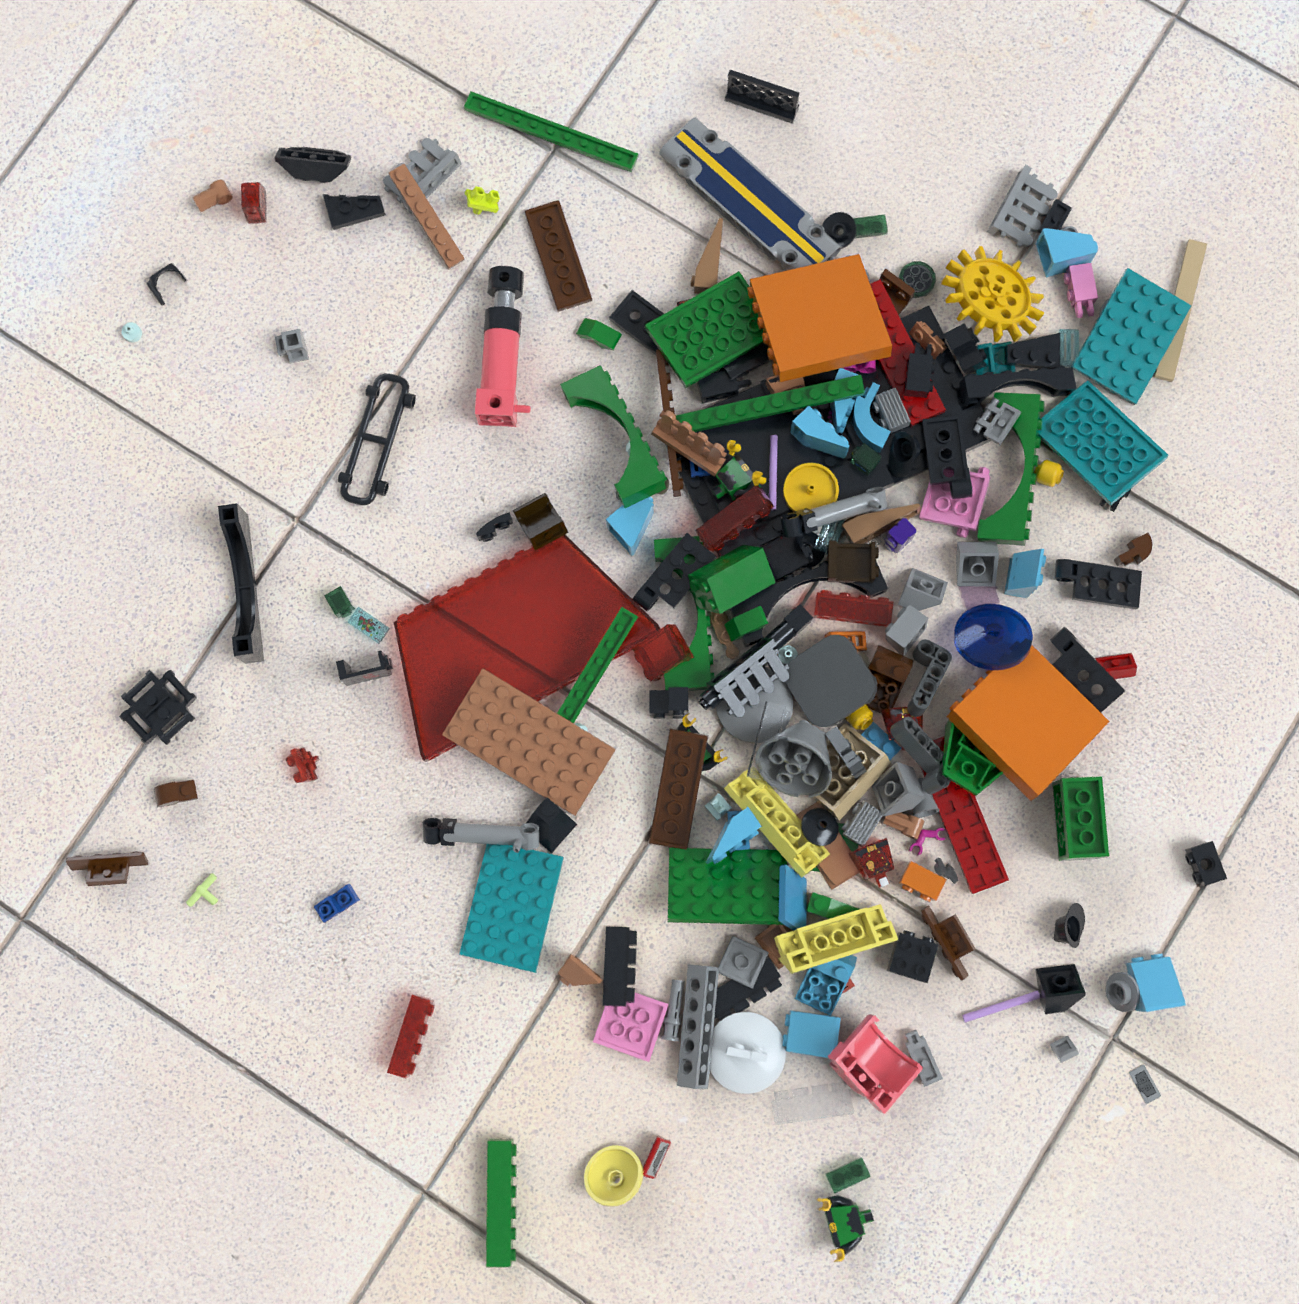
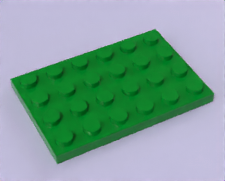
M739 271L645 325L646 331L685 388L764 343L762 333L764 332L763 329L758 327L757 318L759 317L757 313L754 314L752 307L753 298L748 296L747 287L750 286Z
M669 848L668 923L784 925L779 922L780 866L787 865V860L778 850L749 849L735 850L732 853L727 851L725 852L727 856L716 864L713 862L707 864L706 861L712 849L687 848L685 850Z

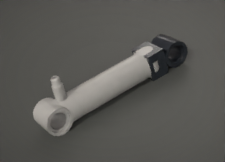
M870 488L866 490V493L813 509L804 508L794 511L795 513L782 515L780 519L783 536L786 538L797 537L802 532L807 534L818 530L817 527L869 511L884 510L887 508L885 488Z
M427 818L422 822L423 841L430 845L440 842L444 846H454L455 842L513 845V851L516 853L521 848L524 850H534L539 846V827L533 823H526L521 826L457 823V819L443 818V821L438 818Z

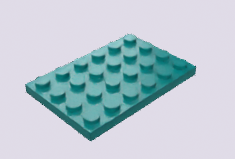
M1125 269L1071 367L1121 398L1136 405L1192 305L1133 270Z
M1088 380L1041 418L1043 419L1042 430H1038V437H1041V440L1110 506L1169 456Z
M487 844L459 955L536 973L564 857L536 850H524L522 848L516 853L513 851V845Z

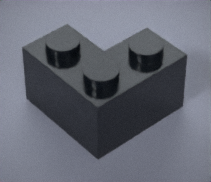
M964 323L944 333L951 351L956 355L961 369L966 375L987 365L984 360L987 358V355L983 348L979 349L977 343L980 341L978 336L974 334L972 327L968 328Z
M669 687V690H649V714L654 719H665V716H673V719H683L688 713V687Z

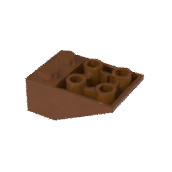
M878 645L868 667L878 683L877 692L874 696L875 699L870 704H866L869 709L881 714L891 712L912 669L914 660Z

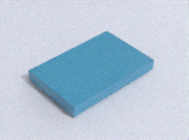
M782 865L779 871V922L794 931L806 926L807 879L805 877L801 878L789 866Z

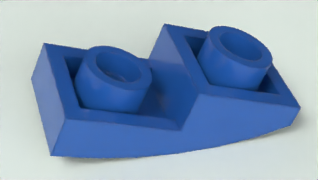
M347 884L333 895L326 897L316 904L314 908L323 923L360 901L351 884Z

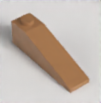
M719 218L696 267L695 276H691V287H694L695 294H700L717 284L723 218Z
M918 503L858 515L855 518L850 517L842 524L843 533L850 543L865 544L892 529L901 519L906 518L909 520L920 514L921 506Z

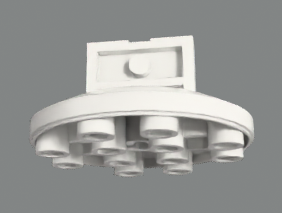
M739 1012L722 1019L713 1028L710 1071L722 1086L733 1092L750 1094L766 1089L777 1080L785 1064L786 1048L783 1046V1037L780 1031L769 1019L752 1012Z

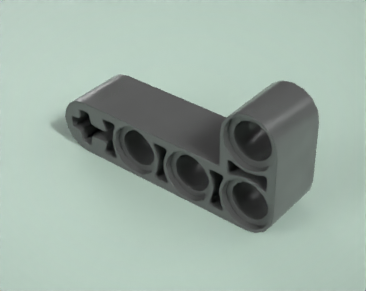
M927 639L921 640L912 654L916 662L927 667L907 707L909 714L914 717L922 716L928 708L952 660V655L947 649Z
M905 717L893 724L890 728L892 736L927 773L922 781L925 792L932 795L946 788L951 780L942 775L943 751L911 717Z

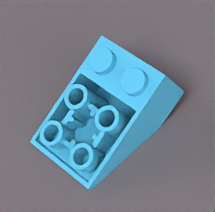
M839 368L835 380L857 376L858 374ZM857 397L830 403L833 426L837 434L843 433Z
M808 406L792 421L790 433L803 446L837 457H846L849 449L848 440L842 435L839 436L835 432L834 426L821 418L822 415L817 409H812Z
M1044 549L1014 553L1010 557L1004 594L1028 598L1030 594H1033L1034 590H1037L1038 585L1041 586L1043 574H1040L1041 567H1044L1046 562Z
M749 807L725 823L706 861L707 864L711 862L716 864L727 856L725 852L729 851L732 853L743 845L742 840L747 842L759 834L758 829L762 826Z
M850 955L807 969L795 999L831 1016L855 968L857 957Z

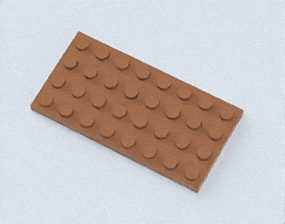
M482 668L442 734L543 797H548L553 803L575 816L616 750Z

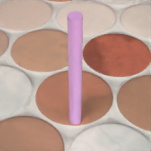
M777 435L770 436L769 510H776Z
M1034 991L964 1014L962 1017L966 1023L1039 999L1040 995L1038 991Z

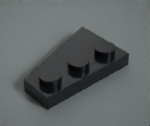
M323 194L333 230L386 215L380 196L358 195L357 197H350L346 195L330 196L329 194Z
M1060 333L1006 345L1005 365L1038 369L1043 367L1054 369L1060 366Z

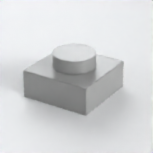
M1068 1036L1050 1044L1052 1051L1061 1063L1079 1054L1078 1049Z

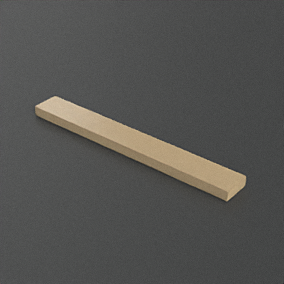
M1192 239L1187 241L1174 294L1190 305L1193 304L1207 243ZM1191 308L1159 363L1154 378L1173 382Z

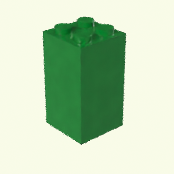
M741 545L688 575L689 585L696 595L698 607L702 610L718 614L725 612L776 583L764 549L749 545Z

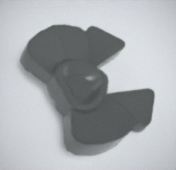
M940 857L934 860L936 862L934 865L936 873L950 879L955 884L958 881L955 869L949 863L945 867Z

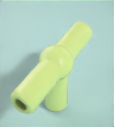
M211 873L201 885L197 886L196 891L186 901L188 906L192 907L201 896L212 905L218 902V899L207 890L217 879L216 875Z

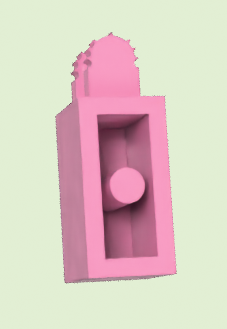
M1086 263L1069 266L1064 273V283L1068 285L1067 299L1071 302L1072 308H1075L1077 318H1082V306H1086L1089 317L1094 316L1093 305L1098 299L1092 264Z

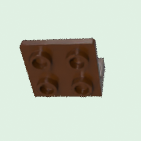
M885 268L881 273L880 279L898 315H900L913 299L915 290Z

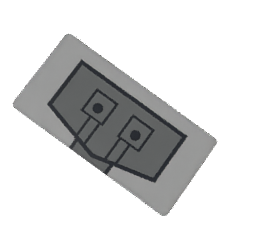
M1141 1065L1129 1072L1146 1104L1161 1097L1145 1065Z

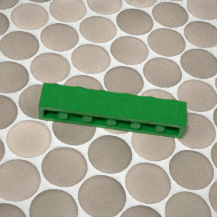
M489 1139L487 1141L486 1267H511L513 1261H516V1248H513V1240H516V1227H513V1219H516L517 1208L513 1206V1198L517 1196V1186L513 1185V1177L517 1176V1165H513V1156H517V1144H513V1139Z

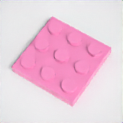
M945 469L943 474L946 477H952L954 472L951 469ZM970 472L972 497L952 499L949 483L930 485L929 481L919 516L920 520L976 531L990 475Z
M635 992L634 1003H627L626 1007L605 1006L593 1042L649 1062L669 1004Z

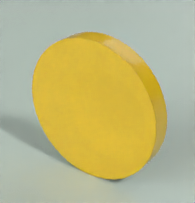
M804 463L795 467L786 477L783 487L785 502L793 512L804 508L813 509L836 502L839 494V485L835 475L827 467L817 463Z

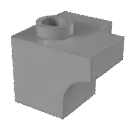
M300 329L281 332V335L275 337L279 356L288 355L290 363L309 360L304 334Z

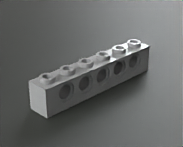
M688 964L677 1086L692 1089H708L719 967Z

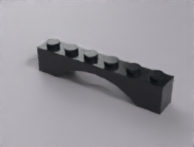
M1058 366L1054 369L1043 367L1034 371L1023 369L1019 372H1012L1008 370L999 374H994L993 372H987L983 375L968 374L959 383L963 405L982 403L986 397L995 391L1011 386L1035 388L1052 397L1068 396L1077 389L1073 367L1065 368V366Z

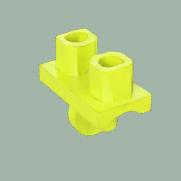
M475 186L473 190L466 189L464 192L467 197V206L473 209L474 214L479 215L482 210L493 213L499 211L498 202L500 196L498 191L491 190L488 194L481 187Z

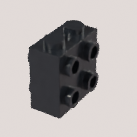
M904 930L903 933H897L898 940L895 941L887 971L928 983L938 944H935L934 939L929 937L916 938L914 937L915 933Z

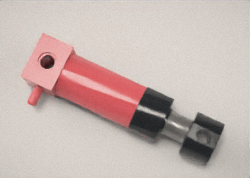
M495 266L489 269L487 293L494 297L495 300L494 307L485 310L481 385L476 391L475 416L479 425L516 427L517 413H530L531 411L530 406L518 405L516 397L522 313L514 309V300L521 298L523 295L524 273L522 270L512 266Z

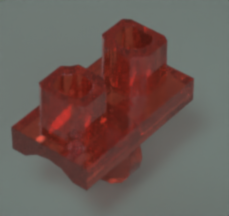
M305 747L290 750L291 754L286 758L287 764L290 767L297 766L299 770L293 774L295 783L317 780L318 777L315 773L317 766L315 763L320 760L319 757H312L311 752H306Z

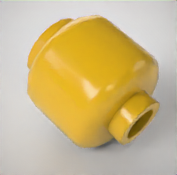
M1044 460L1041 465L1038 464V467H1035L1034 473L1037 475L1036 480L1038 483L1054 487L1056 484H1060L1064 470H1062L1060 464Z
M864 705L845 719L854 729L865 730L873 722V712L867 705Z

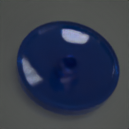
M982 604L970 608L959 617L954 629V644L959 654L970 664L986 670H1004L1018 665L1027 657L1032 646L1033 633L1026 618L1018 611L1000 604Z

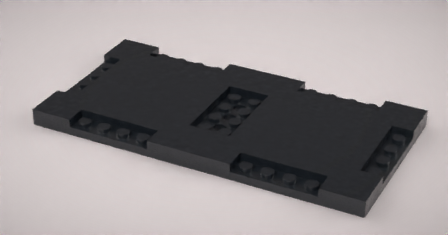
M930 306L900 318L914 347L915 343L918 342L909 332L916 322L920 321L925 322L934 332L931 335L932 337L937 335L945 342L944 333ZM945 344L946 350L942 353L940 352L935 360L932 359V362L935 363L934 374H931L930 379L933 381V385L946 411L933 418L961 415L965 452H969L991 440L984 437L985 428H982L979 434L973 431L976 420L982 416L984 411L980 403L963 405L959 383L964 377L950 349ZM921 346L919 354L926 355L925 349ZM876 360L875 372H855L858 375H862L864 390L866 387L870 388L873 382L880 385L876 395L892 389L878 360ZM839 369L803 377L805 387L834 381ZM766 379L750 389L707 408L770 395L771 393L766 387ZM830 403L812 406L811 408L817 409L823 417L826 410L831 407ZM871 404V418L877 425L880 426L879 420L881 418L879 416V413L874 412ZM852 409L843 433H838L839 436H844L849 442V449L845 458L803 446L790 433L792 421L799 415H793L792 411L695 432L697 434L699 432L706 434L708 441L713 445L715 443L721 444L725 449V453L729 451L727 449L728 441H736L735 444L741 445V450L735 452V454L741 457L753 473L755 471L763 473L761 477L766 478V483L760 484L761 488L751 498L733 501L727 493L717 499L712 492V489L720 485L716 475L715 477L710 474V476L703 475V477L695 476L691 478L690 460L681 454H676L677 460H681L682 471L678 473L683 478V483L718 556L721 557L741 545L754 546L759 543L762 546L783 535L780 517L788 513H794L785 502L783 495L784 483L788 474L801 464H821L835 475L839 485L837 501L866 493V490L874 487L887 489L927 471L928 464L922 422L890 433L881 453L865 445L856 434L852 421ZM900 431H905L911 436H915L921 448L919 456L915 459L912 471L905 477L895 476L889 467L892 439ZM945 432L938 434L939 439L942 441L949 439L948 434ZM771 435L778 436L776 510H769ZM944 450L941 452V456L944 459L951 458V453ZM694 463V468L696 472L698 471V465Z

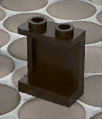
M546 493L513 510L518 523L535 551L569 533L564 521L556 512Z
M829 540L827 544V582L874 583L875 577L879 576V566H875V559L879 557V547H875V542L870 544L837 543V540Z

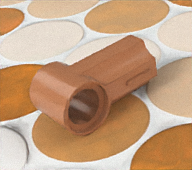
M220 179L214 181L209 189L195 195L193 200L200 212H203L216 204L223 205L230 202L233 196L225 181Z
M900 812L885 816L882 824L899 830L903 835L917 840L925 821Z

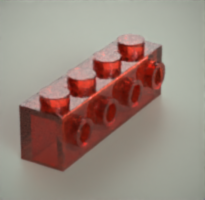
M756 485L695 531L706 549L713 552L718 551L724 547L727 541L737 538L742 530L752 527L757 519L767 516L771 512L770 510L774 508V505L764 490Z
M821 590L815 596L813 617L888 627L892 621L894 602L884 597H878L875 600L870 599V596L867 595L851 597L850 593L842 592L839 595H835L831 591Z
M412 994L387 1073L402 1078H408L410 1075H413L416 1063H414L416 1055L419 1056L422 1049L420 1042L422 1036H425L429 1024L426 1023L428 1017L432 1016L435 1005H433L434 999Z

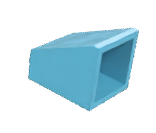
M1049 228L1042 230L1035 244L1046 278L1065 273L1069 266L1091 263L1098 251L1097 242L1093 241L1092 235Z
M651 496L627 508H624L622 505L606 519L607 529L631 556L635 554L654 514Z
M1163 953L1151 955V959L1144 960L1143 957L1131 958L1132 962L1126 963L1128 974L1135 979L1139 987L1140 999L1135 1008L1136 1011L1150 1012L1186 1006L1170 957H1163Z
M790 1010V1013L785 1016V1026H788L787 1035H783V1046L786 1047L787 1052L828 1058V1055L838 1045L841 1018Z

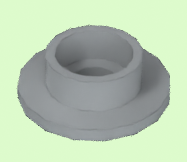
M1117 972L1112 974L1106 982L1107 999L1116 1010L1129 1012L1137 1007L1140 992L1133 977L1124 972Z

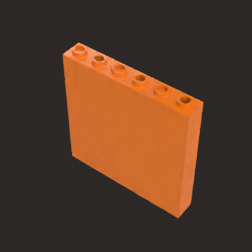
M859 254L750 279V287H747L748 296L753 298L754 314H758V327L763 329V342L768 345V358L773 360L774 376H778L779 382L891 357L892 344Z
M1025 639L1021 643L1017 641L1009 649L1011 651L1009 655L1005 653L997 660L1000 664L997 667L993 664L985 672L988 676L985 679L981 676L973 684L975 688L973 690L969 688L961 696L963 700L960 703L956 701L949 707L951 712L946 717L1032 801L1048 787L1110 721Z

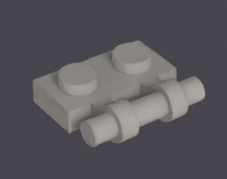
M993 398L985 406L982 416L976 420L973 431L979 434L982 428H985L984 437L1001 445L1021 412L1006 403H1003L999 409L996 406L1000 401ZM991 414H995L991 423L987 422Z

